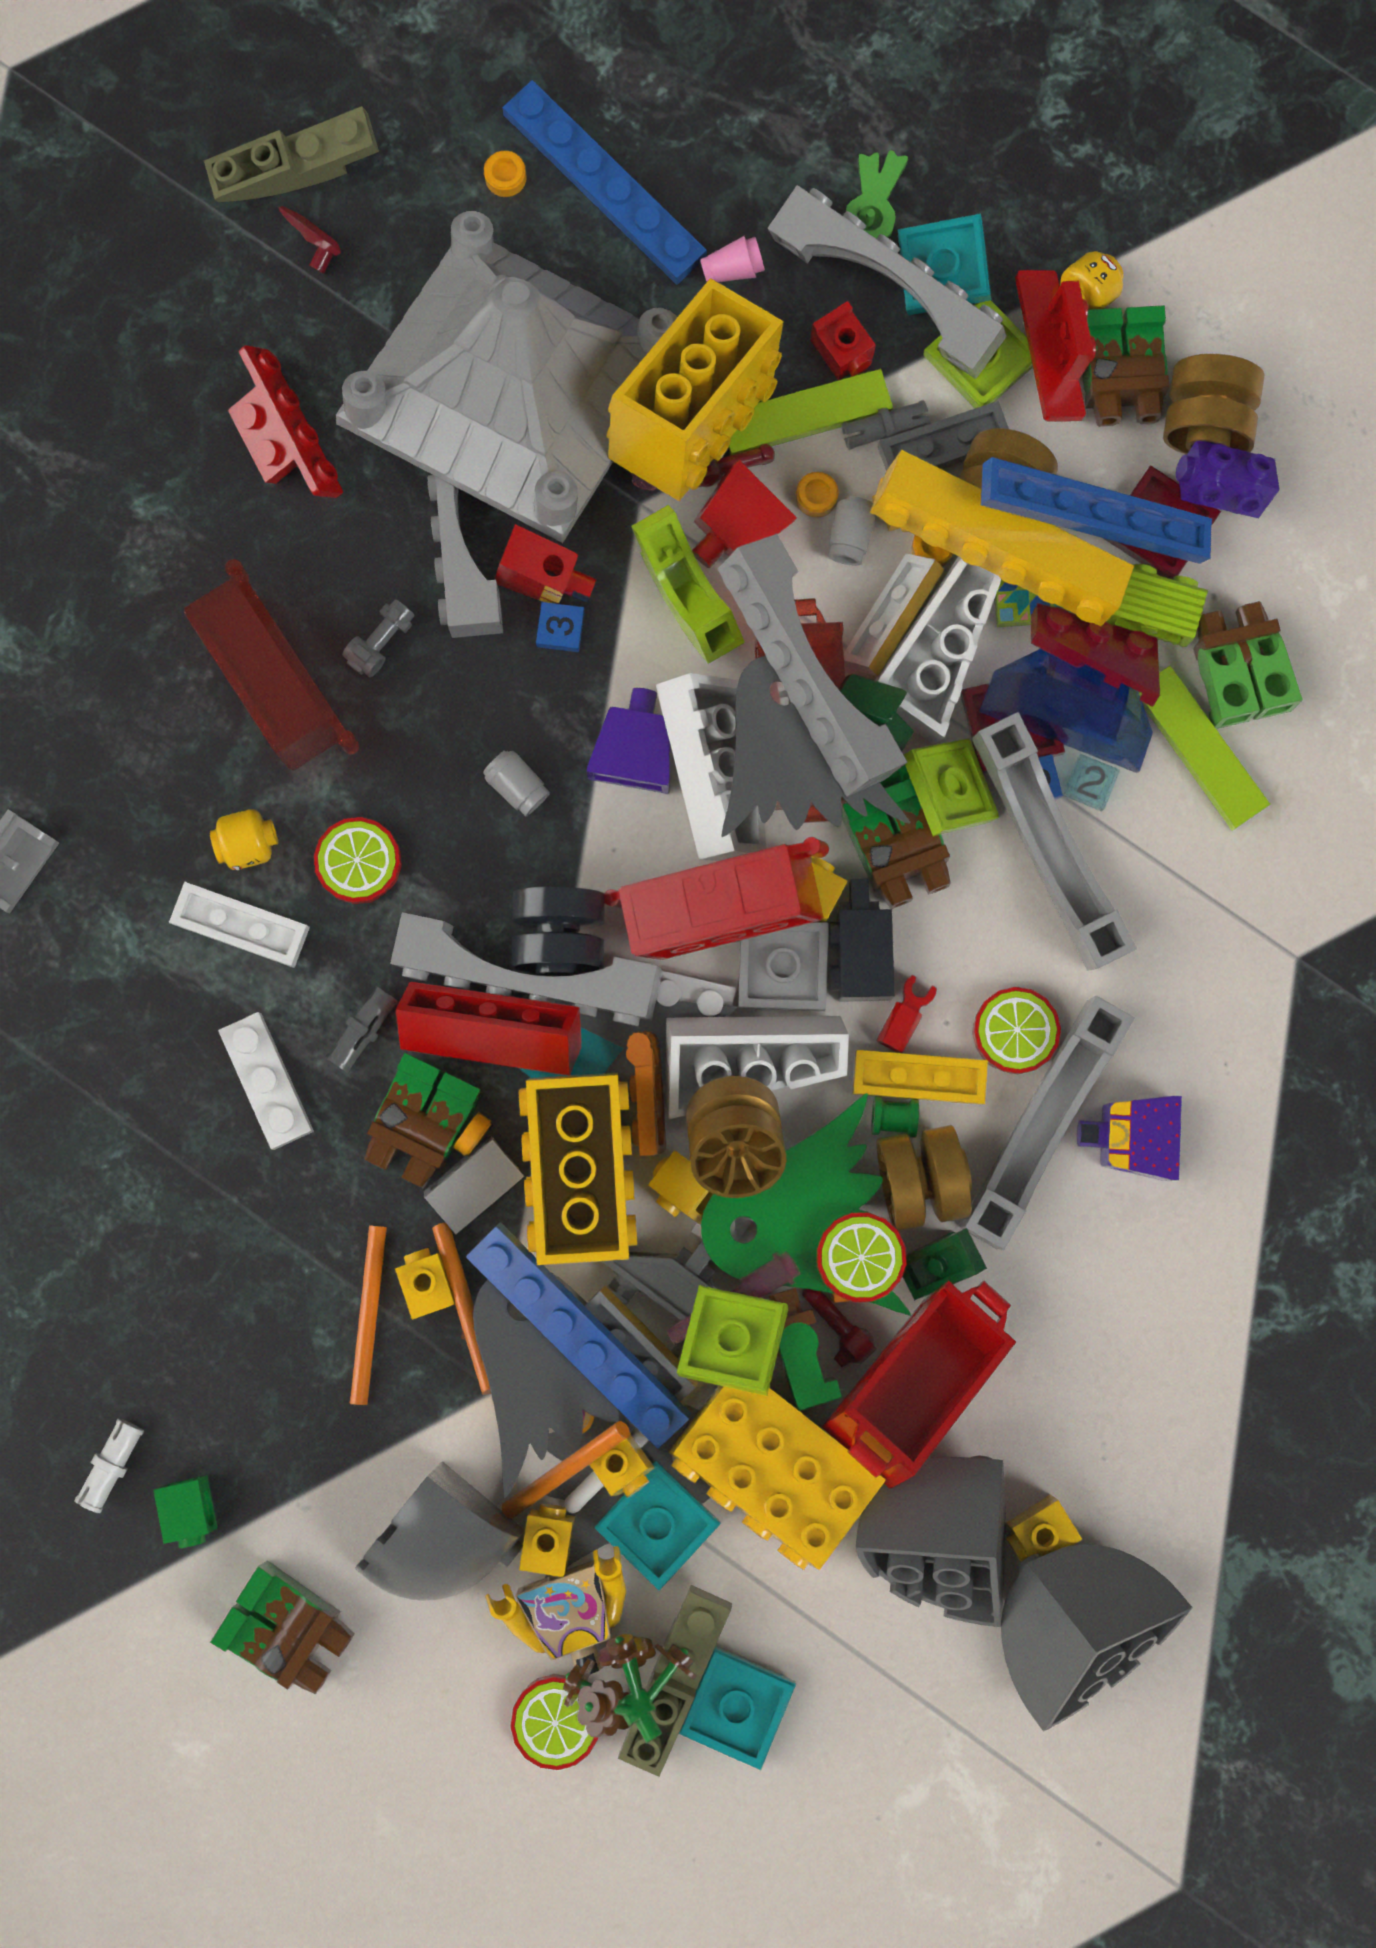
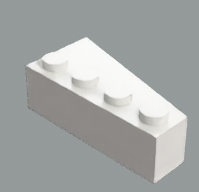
M958 557L875 679V681L901 688L907 692L896 712L914 732L933 745L946 736L950 724L949 720L954 706L960 697L963 681L975 655L983 625L986 624L1001 582V578L998 575L979 566L970 565L964 562L961 557Z
M688 673L656 684V689L699 860L721 861L766 849L765 824L761 821L757 805L736 829L728 835L721 837L734 774L736 690L739 680Z
M841 1016L666 1018L665 1104L669 1119L685 1116L684 1112H686L687 1105L694 1093L703 1085L722 1077L742 1076L752 1078L763 1083L772 1091L788 1086L790 1089H795L847 1076L849 1033Z

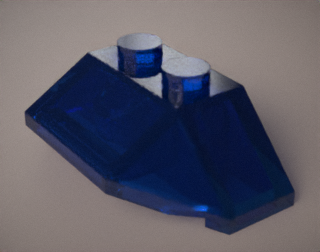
M1038 649L995 670L992 673L979 712L999 720L1019 712L1028 731L1050 740L1060 741L1068 747L1135 773L1141 770L1153 734L1143 703L1139 700L1140 695L1138 691L1123 683L1117 689L1104 682L1106 675L1086 664L1083 667L1077 668L1042 649Z

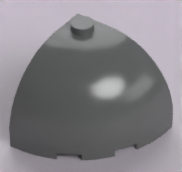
M982 1455L971 1458H931L925 1461L915 1476L889 1489L883 1483L862 1512L857 1530V1555L870 1576L876 1578L880 1575L890 1583L889 1592L916 1607L921 1605L922 1600L944 1608V1617L978 1625L1001 1627L1006 1536L1003 1460L992 1459Z
M442 1461L391 1520V1524L376 1539L355 1569L377 1587L393 1595L422 1601L443 1599L471 1588L486 1577L499 1562L508 1567L523 1548V1544L518 1539L521 1537L524 1529L512 1519L507 1518L497 1506Z
M1077 1544L1058 1549L1044 1556H1041L1039 1553L1033 1554L1019 1566L1018 1571L1020 1574L1010 1589L1003 1606L1001 1639L1009 1674L1025 1707L1044 1732L1089 1705L1088 1699L1096 1695L1106 1683L1113 1688L1141 1664L1137 1659L1149 1651L1155 1643L1161 1645L1179 1626L1193 1607L1178 1589L1155 1568L1139 1558L1115 1548L1094 1544Z

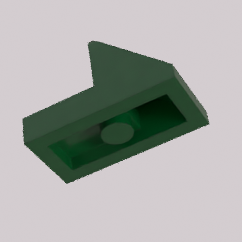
M855 674L846 676L838 688L839 691L873 723L878 726L886 724L902 752L914 733L913 729L896 712L907 692L901 688Z
M965 1228L956 1233L950 1232L906 1254V1267L902 1277L915 1301L933 1293L948 1281L952 1284L958 1283L987 1269L968 1229Z

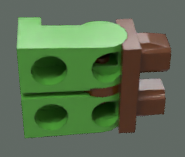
M1260 601L1238 607L1235 614L1239 627L1227 630L1222 611L1201 615L1197 628L1199 641L1194 646L1193 651L1196 661L1198 660L1199 672L1205 684L1211 709L1208 714L1209 719L1216 729L1249 722L1253 717L1254 720L1292 712L1303 700L1284 641L1279 634L1281 629L1278 618L1269 620Z

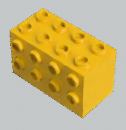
M710 278L612 395L608 407V412L611 413L610 426L606 435L609 439L608 458L677 501H680L689 489L696 490L702 483L707 472V466L713 459L719 461L726 453L731 442V436L737 429L743 431L747 427L754 414V408L759 401L766 402L773 394L777 385V379L774 378V374L782 357V353L778 350L783 321Z
M618 1073L529 1078L526 1080V1088L519 1089L520 1116H528L529 1132L522 1134L523 1162L531 1161V1176L526 1177V1180H524L526 1207H533L534 1221H529V1225H527L528 1252H536L537 1265L629 1259V1246L637 1245L636 1215H627L626 1201L635 1200L633 1170H624L623 1155H632L630 1126H621L620 1110H629L628 1082H619Z
M718 1385L668 1451L669 1454L676 1458L671 1464L675 1470L693 1483H696L700 1477L711 1486L706 1493L710 1498L730 1512L735 1507L746 1514L742 1520L745 1526L766 1541L771 1536L775 1537L782 1543L777 1551L802 1570H805L808 1564L818 1570L822 1568L886 1481L880 1475L875 1478L847 1452L848 1449L771 1388H769L768 1396Z

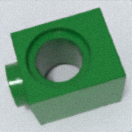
M207 1475L164 1484L153 1490L163 1544L178 1541L179 1548L202 1544L206 1542L205 1535L218 1528Z

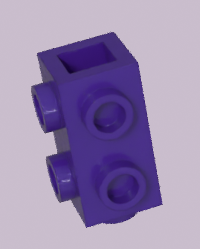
M1197 440L1188 454L1180 458L1176 467L1175 476L1176 480L1179 481L1181 500L1259 519L1280 490L1275 458L1227 447L1223 444Z

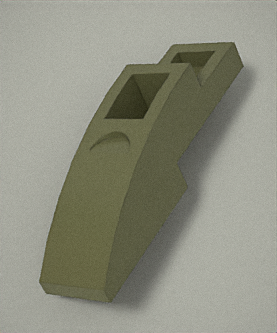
M361 106L287 137L278 130L204 160L214 199L217 202H229L283 194L347 174L345 165L377 153L379 149L369 115Z
M693 1585L690 1586L663 1647L668 1650L674 1644L680 1649L686 1648L688 1656L694 1660L689 1669L697 1677L693 1680L681 1669L678 1668L652 1701L656 1710L651 1714L662 1734L646 1743L636 1724L631 1725L618 1759L660 1777L695 1698L698 1684L731 1612V1602ZM662 1653L659 1654L645 1688L646 1691L651 1688L670 1663Z

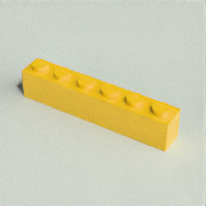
M902 449L887 469L870 513L882 518L887 524L911 532L921 537L929 545L939 546L961 557L964 562L970 565L979 566L998 575L1004 582L1018 585L1038 595L1041 600L1056 604L1076 614L1085 622L1102 626L1120 608L1134 565L1052 524L982 506V489Z

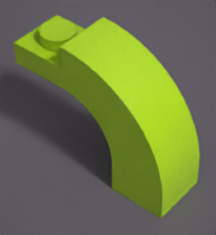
M667 505L632 525V530L642 550L640 554L654 583L681 629L703 659L709 664L744 644L745 641L732 610L719 597L704 575L690 548L675 511Z

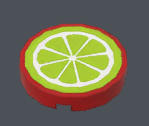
M363 817L343 819L330 826L318 840L314 853L315 873L322 886L338 900L352 904L371 903L381 898L380 896L384 895L397 882L402 866L400 848L391 832L377 821Z
M1012 987L999 990L982 1003L975 1016L972 1035L976 1050L984 1060H988L990 1066L1002 1072L1018 1075L1035 1071L1051 1059L1059 1046L1061 1026L1057 1011L1047 998L1032 989Z
M850 1213L835 1220L822 1234L817 1248V1269L824 1284L836 1296L852 1302H873L888 1295L901 1281L906 1267V1247L898 1230L886 1219L871 1213Z
M552 1674L537 1678L522 1691L513 1707L510 1727L514 1743L525 1759L540 1768L561 1770L575 1766L590 1754L598 1740V1737H591L587 1733L586 1725H581L578 1722V1697L572 1706L567 1707L564 1705L568 1692L563 1690L566 1681L565 1675Z

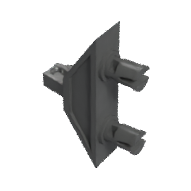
M703 1240L693 1253L685 1247L682 1248L678 1255L672 1253L629 1251V1259L602 1261L614 1270L613 1273L616 1275L607 1286L608 1289L625 1306H627L636 1292H643L685 1323L684 1325L687 1329L671 1349V1352L678 1358L682 1353L699 1285L714 1288L710 1278L716 1270L708 1265L711 1258L705 1250Z

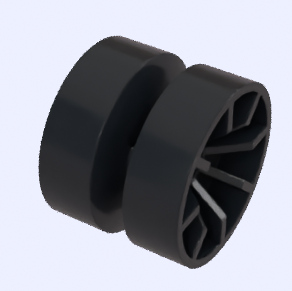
M532 887L513 891L512 922L523 927L536 929V932L523 933L512 937L511 967L513 969L535 972L536 975L558 977L579 975V973L594 972L604 968V939L591 934L577 933L581 929L595 928L605 923L603 892L575 887Z

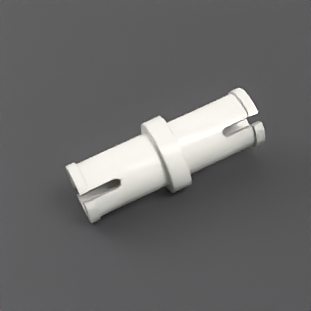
M117 1419L116 1425L101 1454L96 1453L91 1461L94 1467L79 1495L76 1496L74 1500L76 1503L90 1511L101 1513L102 1507L118 1477H124L127 1471L125 1464L140 1435L143 1434V1429L126 1420Z

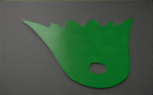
M868 1093L856 1100L842 1114L816 1133L786 1150L785 1169L776 1183L767 1190L743 1198H728L716 1194L711 1196L703 1211L701 1235L705 1250L711 1260L722 1271L734 1278L750 1283L797 1287L833 1293L824 1284L817 1269V1248L821 1236L835 1220L850 1213H870L859 1208L871 1199L883 1181L882 1177L877 1175L849 1172L858 1163L867 1148L866 1144L850 1147L847 1145L863 1115ZM738 1217H749L757 1226L755 1238L748 1243H739L731 1236V1224ZM893 1291L882 1298L870 1302L911 1316L908 1308Z

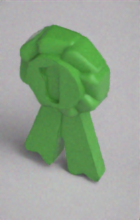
M892 150L888 152L881 173L878 172V152L870 157L864 154L859 155L858 169L862 195L852 200L846 207V211L858 217L866 225L864 231L876 239L880 234L887 238L892 234L896 216L894 209L887 199L908 161V156L898 157Z

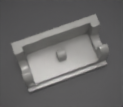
M9 809L0 820V908L10 914L59 842Z
M490 1135L469 1156L467 1155L430 1185L424 1191V1198L454 1233L457 1234L520 1181L524 1175Z

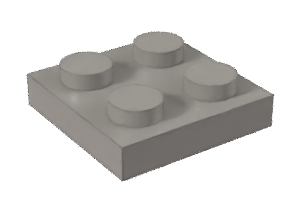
M810 923L740 941L738 1008L825 1011L828 923Z

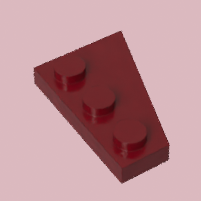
M1037 603L1031 614V644L1077 668L1083 667L1086 664L1106 675L1104 682L1118 689L1120 684L1123 683L1142 693L1140 701L1152 707L1155 705L1160 696L1157 637L1107 622L1099 626L1095 623L1085 622L1076 614L1068 612L1063 608H1053Z

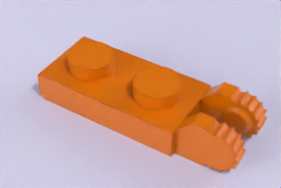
M647 1030L644 1032H633V1035H629V1039L626 1040L628 1041L626 1045L628 1046L626 1058L635 1066V1075L630 1077L629 1083L632 1102H637L638 1118L634 1119L632 1123V1139L634 1145L639 1146L640 1156L657 1155L667 1150L660 1047H658L660 1042H658L659 1038L656 1037V1034H652V1031L647 1032Z

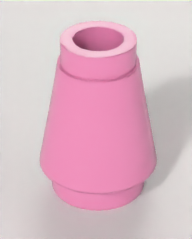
M745 236L708 255V257L700 259L706 281L710 278L716 282L756 278L755 273L765 270L756 237L745 239Z

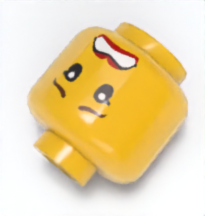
M1093 251L1085 254L1062 273L1060 285L1063 281H1079L1082 298L1087 301L1088 310L1104 309L1121 295L1124 275L1121 265L1113 256Z
M255 809L222 816L216 822V829L210 831L211 843L219 864L225 862L232 870H240L268 862L272 855L271 846L278 844L273 821L271 819L264 821L261 814Z

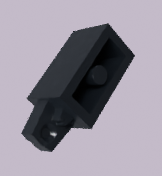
M868 878L850 879L849 902H840L836 922H829L830 948H837L838 965H830L831 991H838L839 1002L891 1001L895 997L892 909H880L879 901L869 902Z

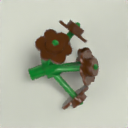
M631 1634L618 1635L606 1643V1648L599 1651L600 1657L598 1661L600 1666L611 1665L614 1669L623 1668L630 1693L623 1692L621 1684L614 1680L605 1682L604 1680L597 1679L593 1684L588 1682L590 1672L595 1664L592 1659L588 1658L583 1667L576 1664L571 1672L566 1674L563 1690L568 1692L564 1705L567 1707L572 1706L578 1697V1722L581 1725H586L587 1733L591 1737L597 1738L603 1734L613 1736L617 1729L625 1730L631 1725L636 1724L645 1742L649 1743L662 1734L651 1714L656 1710L652 1701L678 1668L694 1680L697 1675L689 1669L694 1660L688 1656L686 1648L680 1649L674 1644L666 1650L658 1643L653 1647L652 1640L649 1638L636 1637ZM656 1648L670 1663L651 1688L646 1691L642 1688L639 1667L646 1664V1659L653 1658L656 1655Z

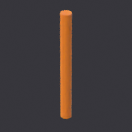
M440 1223L435 1225L432 1230L483 1395L491 1394L474 1331V1303L451 1228L447 1223Z
M369 1225L350 1404L368 1405L387 1227Z
M618 1421L505 1501L501 1507L503 1514L509 1519L514 1518L630 1436L627 1424Z

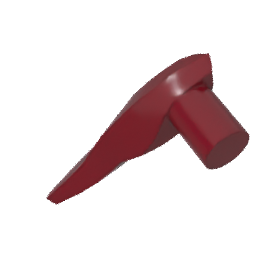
M284 206L279 207L282 215L293 227L301 232L304 239L318 247L309 266L324 274L333 255L337 256L341 253L338 243L302 215Z

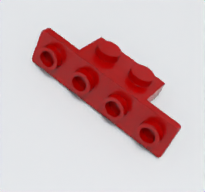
M1019 270L1015 276L1043 419L1046 422L1082 421L1086 416V410L1079 379L1095 357L1096 342L1095 338L1090 336L1087 322L1088 304L1082 298L1079 281H1063L1059 286L1058 276L1054 270Z
M243 346L239 350V354L256 387L232 406L228 412L265 483L276 484L298 466L314 496L337 498L343 493L337 480V471L326 459L318 444V435L306 421L299 407L300 401L297 395L289 388L282 375L279 360L268 349Z

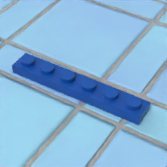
M533 80L502 107L503 115L676 285L701 263L700 259L707 257V250Z
M994 457L983 463L982 506L1198 564L1211 559L1212 518Z
M501 1222L466 1256L657 1449L690 1419L692 1413L544 1265H537L536 1257L531 1252H528V1249Z

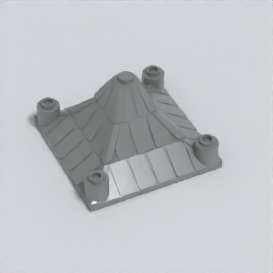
M466 211L453 219L450 249L423 287L419 296L412 303L382 351L379 352L367 371L355 372L345 379L342 386L343 405L336 414V424L563 543L613 463L608 458L609 439L606 436L610 426L611 413L608 412V407L612 395L677 319V316L664 308H652L647 310L638 319L631 313L601 300L600 297L570 284L569 281L548 270L539 268L538 265L517 254H512L507 249L494 243L493 224L490 219L483 213Z

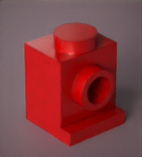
M848 301L814 322L810 341L838 380L849 373L851 376H856L866 370L872 363L876 346L852 312L853 307ZM848 336L852 343L844 344L840 340Z

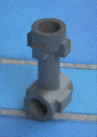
M396 599L390 605L386 603L379 611L384 620L366 641L356 636L343 651L342 656L348 660L347 664L360 675L365 673L368 677H373L381 669L386 659L385 656L379 653L398 629L406 633L412 626L410 621L415 615Z

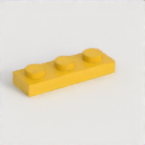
M856 1050L852 1094L864 1095L868 1093V1096L984 1105L988 1060Z

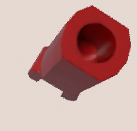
M911 975L905 981L902 987L904 1000L902 1003H895L876 1039L879 1044L896 1053L904 1052L922 1018L919 1010L933 1001L937 991L936 987L931 986L925 997H916L912 992V986L917 978L914 975Z

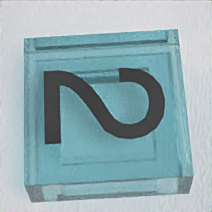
M1080 753L1064 789L1063 796L1102 812L1106 807L1120 769Z

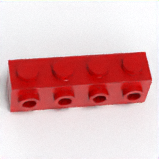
M409 982L396 1008L401 1050L570 1076L582 1047L580 1007Z

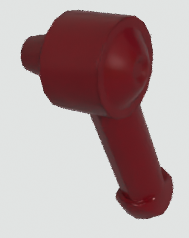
M762 444L758 448L722 457L719 461L713 459L707 466L706 475L699 487L713 486L722 479L729 467L738 460L747 468L769 464L774 461L775 451L771 445Z
M804 1288L802 1296L840 1337L839 1351L833 1359L841 1368L849 1363L862 1364L877 1350L874 1337L867 1329L857 1327L856 1325L853 1326L822 1291Z

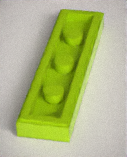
M878 369L758 403L754 408V414L747 427L743 431L737 429L731 436V442L728 447L729 454L732 455L758 448L762 444L776 446L841 428L844 422L848 423L877 415L878 409L885 407L889 411L893 410L882 370Z
M1168 666L1159 672L1160 696L1153 707L1139 700L1142 693L1136 690L1132 693L1233 831L1271 804L1173 668Z

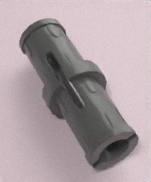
M921 400L918 403L891 411L885 407L878 409L877 415L842 423L843 434L848 435L861 431L858 435L844 438L848 450L931 424L930 416L924 415L912 419L914 415L928 412L925 401Z
M375 986L373 992L354 1018L350 1016L345 1022L349 1026L325 1058L349 1073L351 1067L370 1041L374 1043L379 1037L376 1034L377 1030L399 1001Z

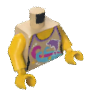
M613 1546L614 1557L611 1559L600 1558L597 1549L593 1551L594 1560L568 1569L564 1577L549 1576L518 1588L515 1595L517 1602L515 1601L511 1586L508 1584L502 1585L505 1595L504 1599L495 1601L491 1599L489 1594L485 1596L491 1616L502 1620L513 1635L536 1653H546L550 1660H556L570 1654L574 1666L577 1664L581 1667L590 1658L595 1662L590 1675L600 1671L604 1666L599 1665L598 1659L600 1655L596 1644L611 1638L612 1627L621 1621L627 1592L622 1573L619 1547Z

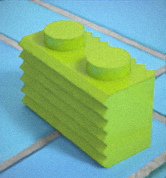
M1133 564L1134 568L1121 606L1106 622L1129 630L1145 632L1150 636L1157 637L1158 640L1170 642L1173 645L1187 647L1195 638L1208 590L1199 588L1198 582L1190 577L1174 576L1172 580L1156 575L1157 570L1149 565Z

